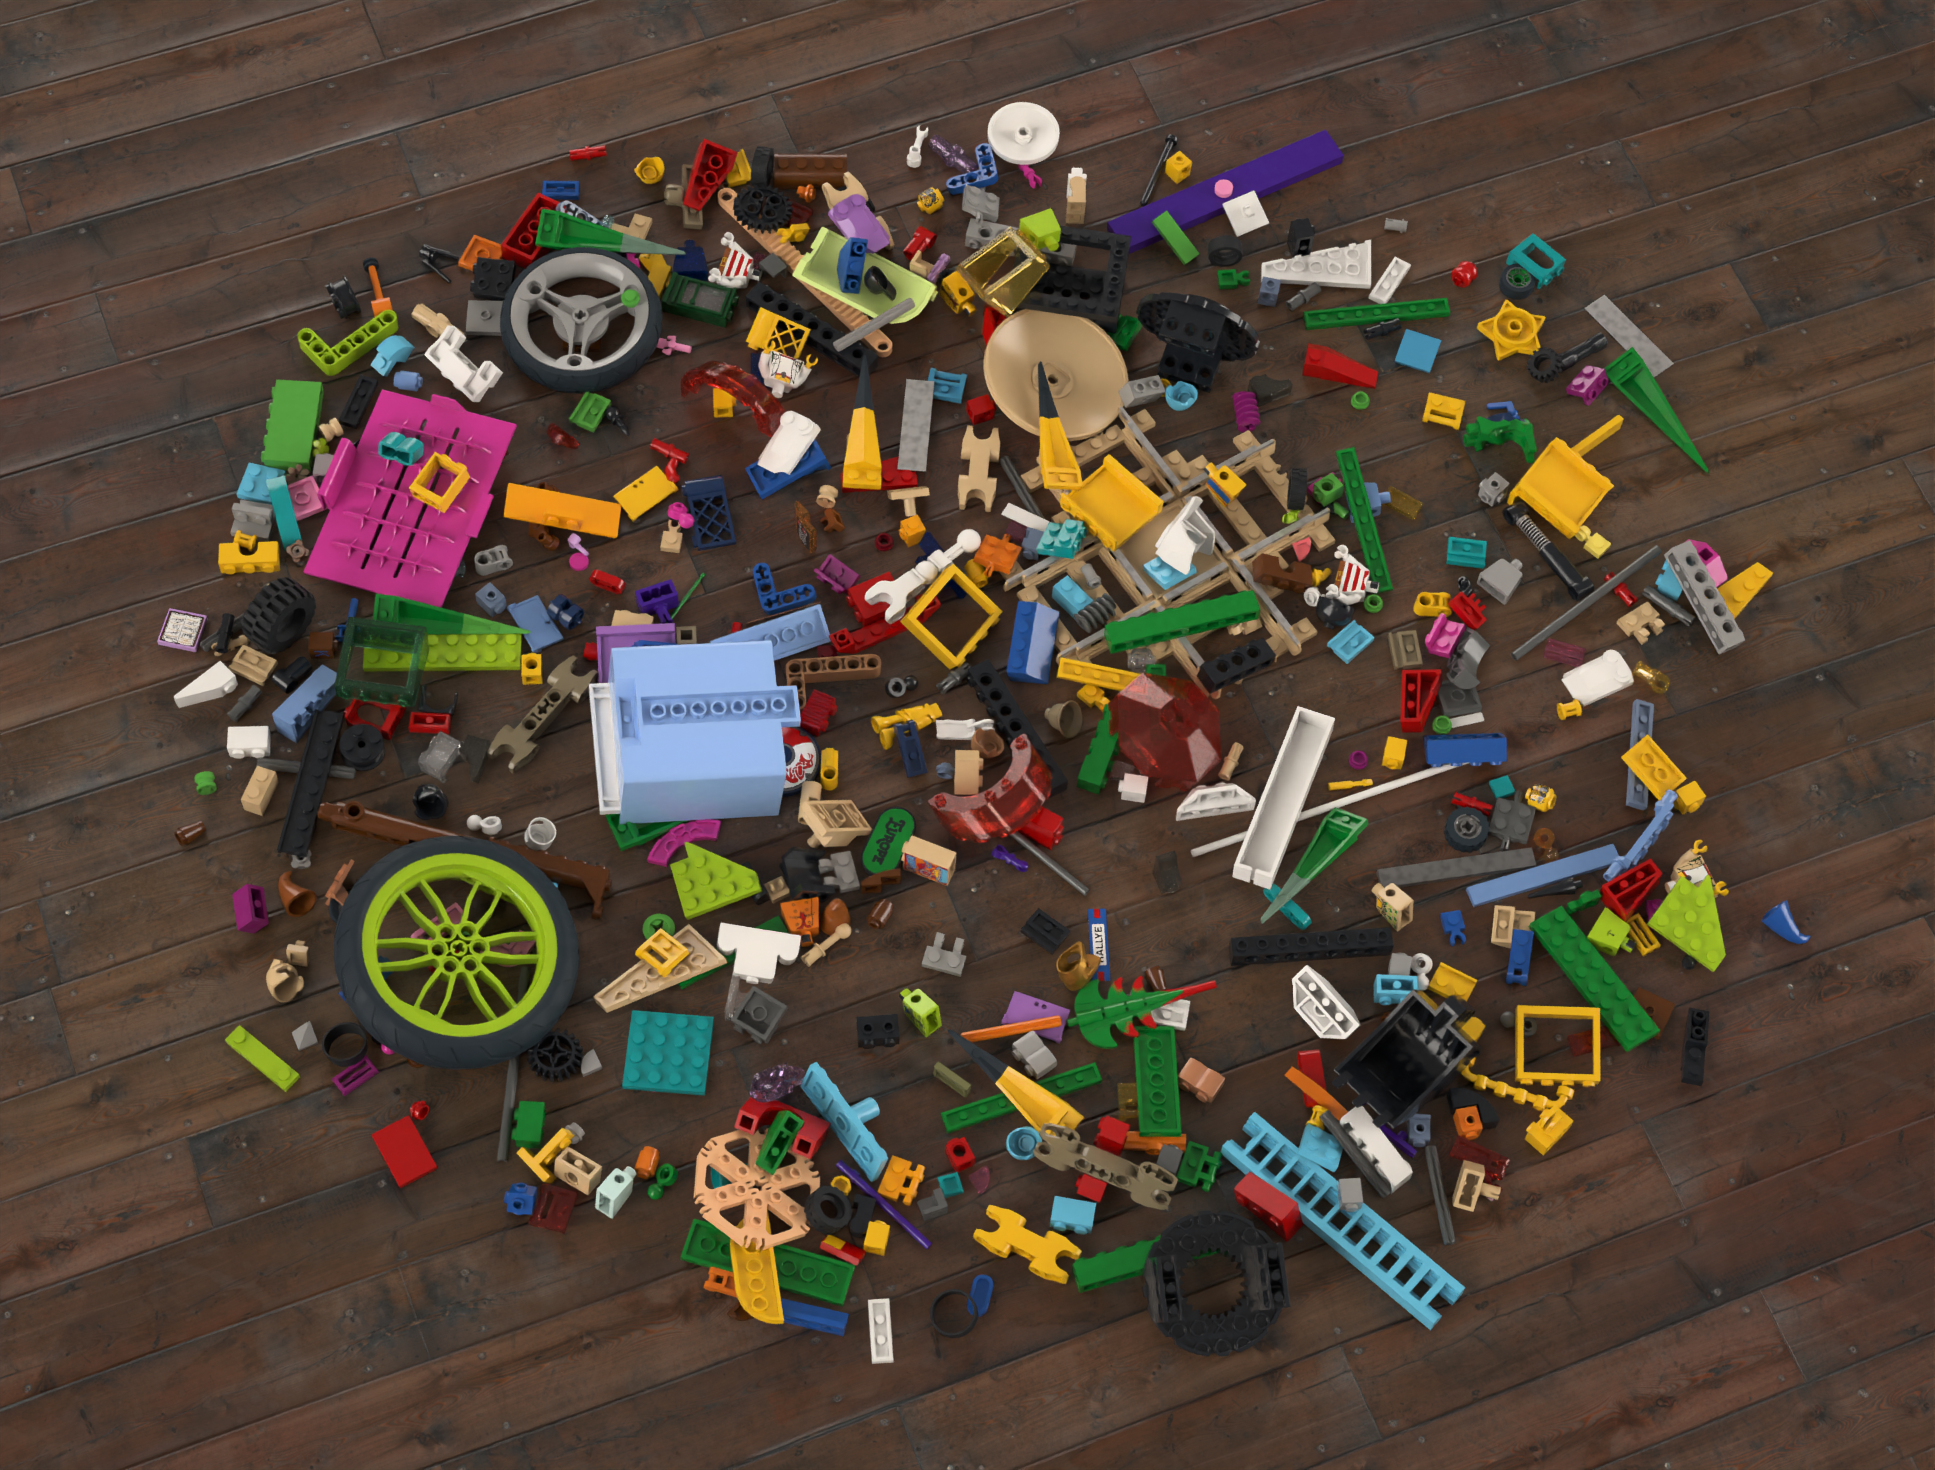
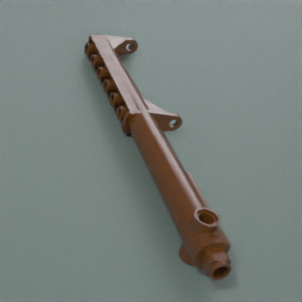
M338 801L337 804L322 802L318 810V818L332 823L333 829L398 846L442 836L471 837L366 808L358 801H350L348 803ZM490 836L489 841L521 854L543 871L552 882L584 889L594 904L591 918L594 920L601 918L603 913L601 904L605 892L610 890L612 884L610 870H607L606 867L588 865L587 862L582 860L572 861L563 855H549L544 850H530L529 847L524 845H511L505 840L495 841V838Z

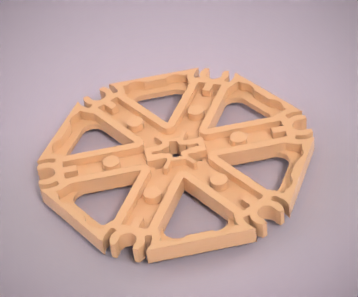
M766 1128L764 1134H760L759 1129L754 1135L737 1130L711 1138L705 1145L709 1151L702 1148L697 1155L694 1198L698 1197L695 1204L703 1203L705 1205L699 1211L700 1214H703L702 1217L742 1246L744 1244L745 1248L749 1247L751 1241L755 1242L756 1250H759L761 1245H763L762 1250L804 1237L810 1230L806 1226L810 1222L806 1218V1213H804L805 1207L800 1206L782 1191L808 1184L811 1194L820 1188V1176L816 1178L819 1172H811L809 1170L813 1167L814 1162L792 1152L793 1144H791L787 1152L795 1157V1164L777 1169L774 1175L769 1174L755 1164L769 1128ZM742 1138L748 1139V1166L725 1149V1144ZM708 1165L731 1181L732 1184L716 1189L707 1188L705 1185L706 1167ZM755 1184L756 1186L762 1187L760 1191L758 1190V1188H753ZM745 1203L743 1228H736L724 1219L719 1211ZM767 1209L792 1228L775 1235L769 1234L766 1231Z

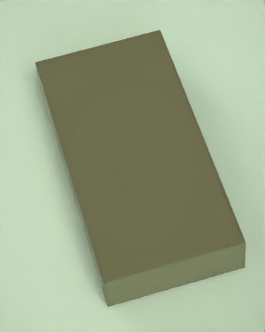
M939 1061L935 1064L933 1071L935 1077L963 1097H967L970 1094L971 1084Z

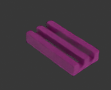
M365 1055L360 1062L349 1066L333 1077L332 1081L342 1092L343 1096H346L379 1072L367 1055ZM365 1063L368 1064V1065H366L365 1067H363L362 1069H360L359 1071H356L354 1074H352L349 1078H347L346 1080H344L342 1083L339 1082L340 1080H342L343 1078H345L346 1076H348L349 1074H351L353 1071H355L356 1069H358L359 1067H361V1066L364 1065Z

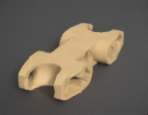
M850 172L844 173L843 179L847 187L844 191L835 190L828 182L822 185V190L830 210L837 203L854 194L862 195L866 202L868 201V195L862 184ZM878 216L876 219L890 237V244L885 246V248L891 250L894 247V242L888 225L881 216Z
M967 425L962 442L961 459L970 460L969 475H959L958 499L959 509L965 510L969 499L977 497L984 501L985 512H991L992 504L995 500L997 478L988 477L989 462L999 463L1000 439L998 428L992 429V434L989 438L981 440L974 436L973 426Z

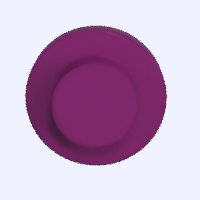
M1355 751L1350 754L1348 762L1352 768L1361 770L1367 766L1368 757L1363 751Z

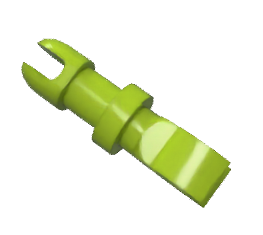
M1290 510V512L1284 514L1282 517L1283 523L1290 524L1298 521L1297 515L1300 510Z

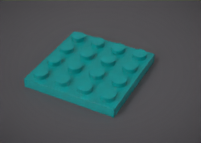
M632 1010L622 1088L705 1096L714 1017Z

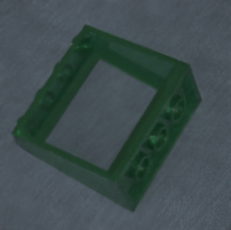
M348 617L335 680L336 696L343 699H358L364 702L373 701L381 704L414 707L430 650L427 628ZM354 647L413 654L407 686L402 687L346 679Z

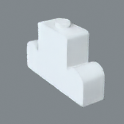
M720 923L717 950L722 955L736 954L732 974L734 978L744 979L750 984H758V982L770 984L774 979L777 960L783 965H791L795 962L799 953L801 936Z

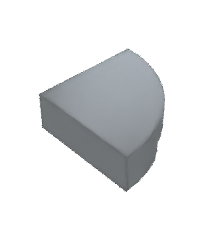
M594 1049L589 1051L582 1060L581 1071L583 1077L602 1069Z

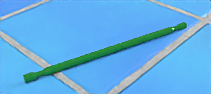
M702 573L700 575V578L694 583V585L691 587V589L679 603V606L676 607V609L673 611V613L670 616L671 619L675 617V615L684 605L686 600L698 586L701 579L704 578V576L706 575L705 573Z

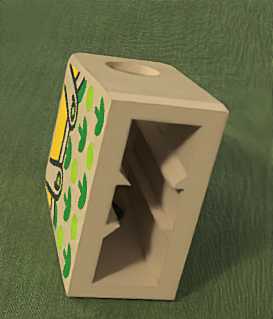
M1377 883L1372 888V892L1377 896V910L1397 932L1413 920L1414 900L1394 883H1390L1386 887L1381 883Z

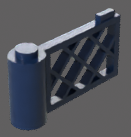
M722 474L684 481V485H681L683 497L687 496L690 512L694 518L695 535L692 536L694 548L698 547V550L701 551L735 545L736 538ZM722 497L723 504L720 508L712 504L714 499ZM701 501L706 505L699 511L694 508L693 502ZM708 507L717 511L712 518L704 514ZM719 514L727 517L723 525L715 521ZM700 517L709 521L705 528L697 524ZM712 523L720 528L716 535L707 531ZM724 530L731 535V539L722 540L719 536ZM704 534L713 538L710 543L701 544V538Z

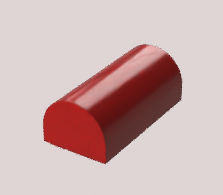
M411 712L409 722L410 733L450 734L451 714Z

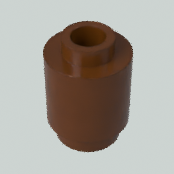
M880 899V901L876 902L866 917L868 925L876 930L883 929L893 914V904L885 899Z

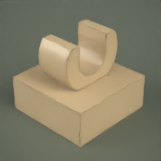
M782 876L764 884L773 904L791 896Z
M297 940L295 945L288 944L286 949L287 964L308 966L309 948L304 946L305 941Z

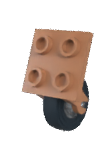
M352 859L347 865L345 863L342 865L325 895L328 898L325 904L329 906L330 917L336 924L341 908L350 893V890H346L342 883L355 862Z

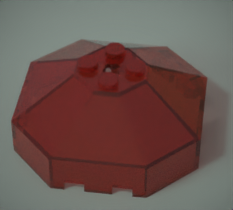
M1141 673L1108 703V711H1111L1109 734L1113 736L1118 731L1120 751L1133 761L1140 774L1143 773L1145 776L1160 778L1155 783L1156 787L1168 789L1178 787L1181 791H1188L1221 762L1219 709L1194 681ZM1176 716H1182L1183 719L1181 721L1183 723H1177L1175 721Z

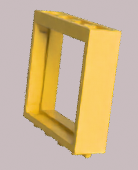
M951 564L944 569L900 622L946 667L952 669L956 666L959 668L966 661L964 657L967 653L971 654L977 648L976 643L978 640H983L989 632L987 630L990 626L993 627L999 622V615L1003 611L954 564ZM951 578L990 615L956 656L916 619Z
M1517 1005L1515 1009V1082H1521V1084L1533 1085V1082H1541L1542 1086H1553L1554 1083H1562V1086L1572 1087L1574 1084H1583V1087L1598 1084L1600 1082V1008ZM1524 1017L1592 1019L1593 1074L1524 1072Z

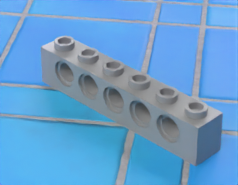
M970 218L965 246L992 253H1001L1007 256H1016L1020 235L1019 228L983 221L981 225H978V223H975V219ZM1058 243L1059 247L1055 251H1050L1048 247L1037 249L1036 261L1072 266L1077 245Z
M1691 540L1672 547L1664 556L1718 654L1720 655L1738 647L1745 641L1743 632L1736 624L1733 614L1729 611L1714 580L1710 577L1705 564L1700 559L1697 549L1693 546Z

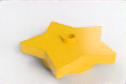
M1505 300L1496 317L1479 322L1477 329L1493 341L1497 360L1500 361L1515 353L1533 355V351H1539L1538 348L1541 347L1537 333L1546 317L1530 314L1523 309L1515 307L1509 300Z

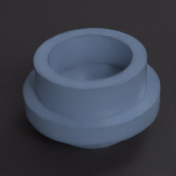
M941 763V765L936 766L937 776L940 778L951 779L955 774V768L950 763Z

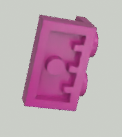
M1441 613L1438 619L1434 621L1430 634H1427L1425 638L1428 652L1450 658L1466 630L1465 625L1449 621L1446 615Z

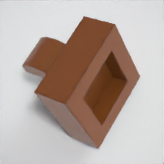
M832 508L824 511L826 517L820 520L824 525L828 523V526L823 528L824 531L829 533L835 529L841 532L845 529L841 516L837 511Z

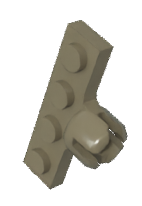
M683 164L682 185H666L664 198L667 200H664L667 206L682 207L684 228L702 229V209L697 211L682 205L693 166Z

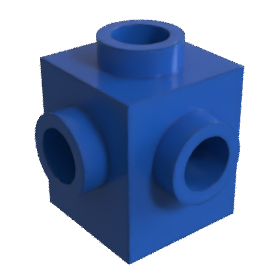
M525 1183L512 1184L510 1190L505 1192L504 1203L507 1204V1212H513L515 1215H532L536 1206L537 1187L527 1186Z

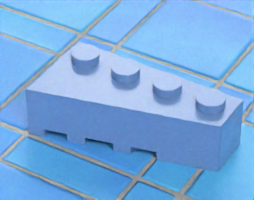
M323 664L316 669L272 713L277 732L297 743L311 726L315 709L323 711L344 685L342 676Z

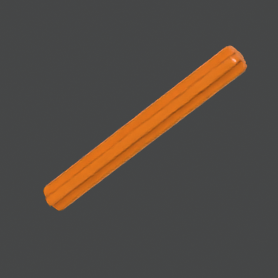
M1056 1015L963 1032L961 1036L970 1042H978L1027 1033L1032 1030L1038 1031L1060 1027L1062 1022L1061 1017Z

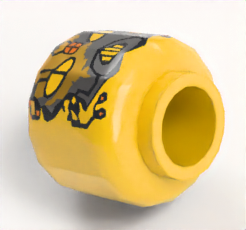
M930 187L918 195L919 201L917 205L921 212L926 211V213L932 214L943 207L945 200L938 188Z
M1535 784L1532 788H1528L1525 799H1528L1529 806L1536 807L1538 811L1546 812L1554 807L1556 795L1552 788Z

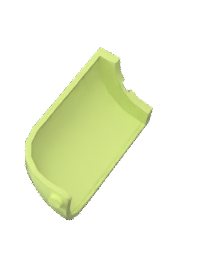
M821 227L811 245L813 251L811 253L807 252L800 259L792 275L873 318L911 298L915 303V307L889 322L891 324L907 322L918 316L930 300L934 302L938 294L935 284L876 253H866L859 294L841 292L837 264L840 250L847 242V239L825 227ZM870 267H878L894 286L897 294L893 301L884 293L874 294L866 287L864 276Z

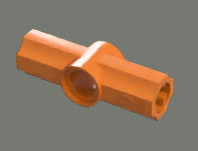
M1127 1131L1126 1135L1128 1137L1123 1150L1145 1151V1153L1150 1155H1159L1163 1144H1171L1177 1146L1179 1150L1185 1153L1186 1134H1181V1137H1139V1132Z

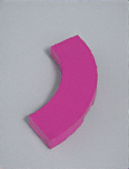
M714 819L696 820L695 822L682 823L672 828L653 846L647 862L667 867L671 857L680 848L685 846L684 842L716 841L722 824L721 821Z

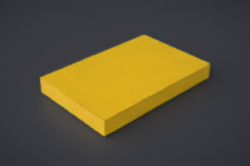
M1648 734L1621 756L1623 761L1659 801L1667 790L1673 791L1687 779Z

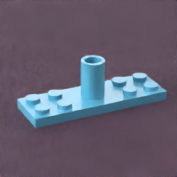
M817 1062L811 1064L800 1087L823 1118L831 1123V1129L871 1182L877 1180L888 1157L885 1150L875 1141L873 1134L863 1125V1123L879 1115L880 1110L877 1102L873 1098L868 1097L850 1107L840 1094L838 1087L828 1078L826 1071Z

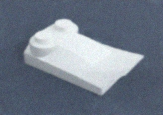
M787 411L781 416V424L760 455L757 465L773 473L785 472L790 475L821 430L820 427L809 418L794 411Z
M1607 650L1603 656L1565 673L1562 682L1571 696L1579 700L1584 707L1633 685L1634 680L1630 668L1619 652Z

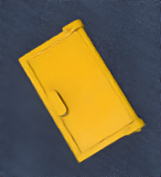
M655 466L613 497L634 522L640 515L673 492H677L678 487L674 482L668 481L666 475L658 466Z

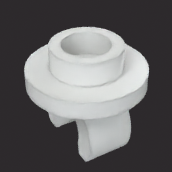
M1310 587L1304 592V599L1310 606H1316L1319 596L1325 597V594H1320L1318 587Z

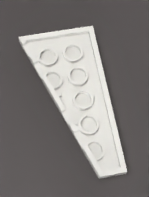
M1366 240L1364 243L1357 245L1352 243L1348 247L1343 248L1334 247L1315 251L1306 256L1297 255L1292 259L1264 262L1261 265V282L1264 276L1279 279L1282 284L1312 285L1316 282L1319 286L1370 289L1371 240Z

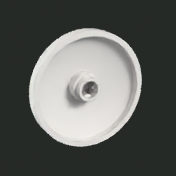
M1017 102L1006 105L992 116L988 125V141L992 150L1002 159L1014 164L1029 165L1041 162L1055 151L1059 142V125L1055 117L1047 109L1033 103Z

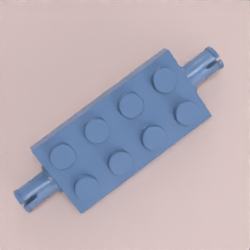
M1667 790L1661 800L1655 803V818L1627 855L1617 856L1611 861V866L1603 875L1606 881L1609 882L1618 875L1636 867L1638 861L1645 857L1648 852L1647 849L1650 845H1654L1659 837L1658 835L1666 829L1669 820L1674 814L1671 812L1674 807L1673 802L1678 798L1674 791Z

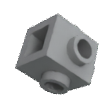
M1495 472L1489 479L1485 478L1480 483L1478 496L1483 502L1493 507L1497 502L1501 503L1504 500L1510 483Z

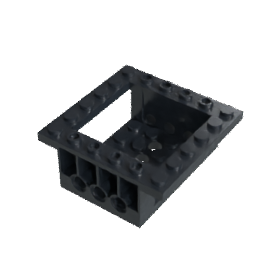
M1059 225L1061 234L1058 243L1110 250L1106 272L1036 261L1037 249L1020 234L1007 297V312L1013 315L1021 310L1029 309L1083 317L1097 324L1105 332L1116 333L1131 236ZM1049 291L1052 292V294L1048 295L1044 292ZM1068 294L1070 295V297H1064L1062 295ZM1081 297H1087L1089 299L1082 300Z

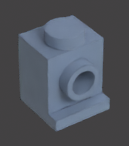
M1027 527L1026 537H1024L1021 546L1024 549L1023 557L1026 559H1039L1040 554H1037L1036 548L1043 536V531Z
M1415 1114L1407 1120L1408 1144H1413L1415 1147H1424L1429 1144L1431 1115Z

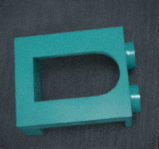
M1533 233L1510 251L1506 264L1518 263L1539 280L1536 288L1540 289L1543 285L1547 286L1554 276H1559L1564 271L1563 266L1566 259ZM1536 246L1553 261L1554 266L1549 269L1542 268L1526 255L1534 250Z

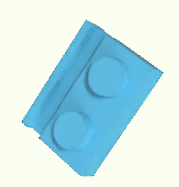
M1353 620L1327 643V647L1331 648L1338 657L1348 664L1374 641V637Z

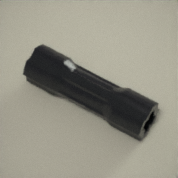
M1599 332L1578 346L1559 354L1563 363L1562 371L1574 366L1575 363L1589 355L1606 348L1608 341L1603 333Z

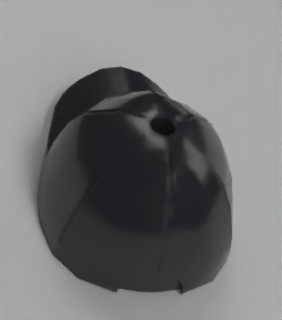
M870 267L864 276L866 287L874 294L884 293L893 301L897 294L894 286L878 267Z

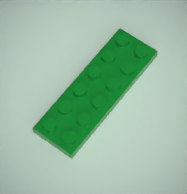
M1134 1026L1135 1030L1139 1033V1037H1133L1139 1137H1181L1174 1026H1157L1156 1029L1147 1026Z

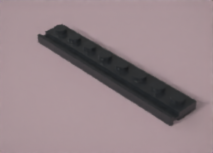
M315 709L277 847L278 853L284 852L289 855L307 857L318 817V810L322 803L343 725V713L322 712Z

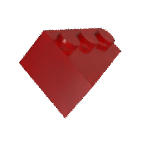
M1441 669L1402 670L1400 720L1402 733L1423 731L1443 682Z

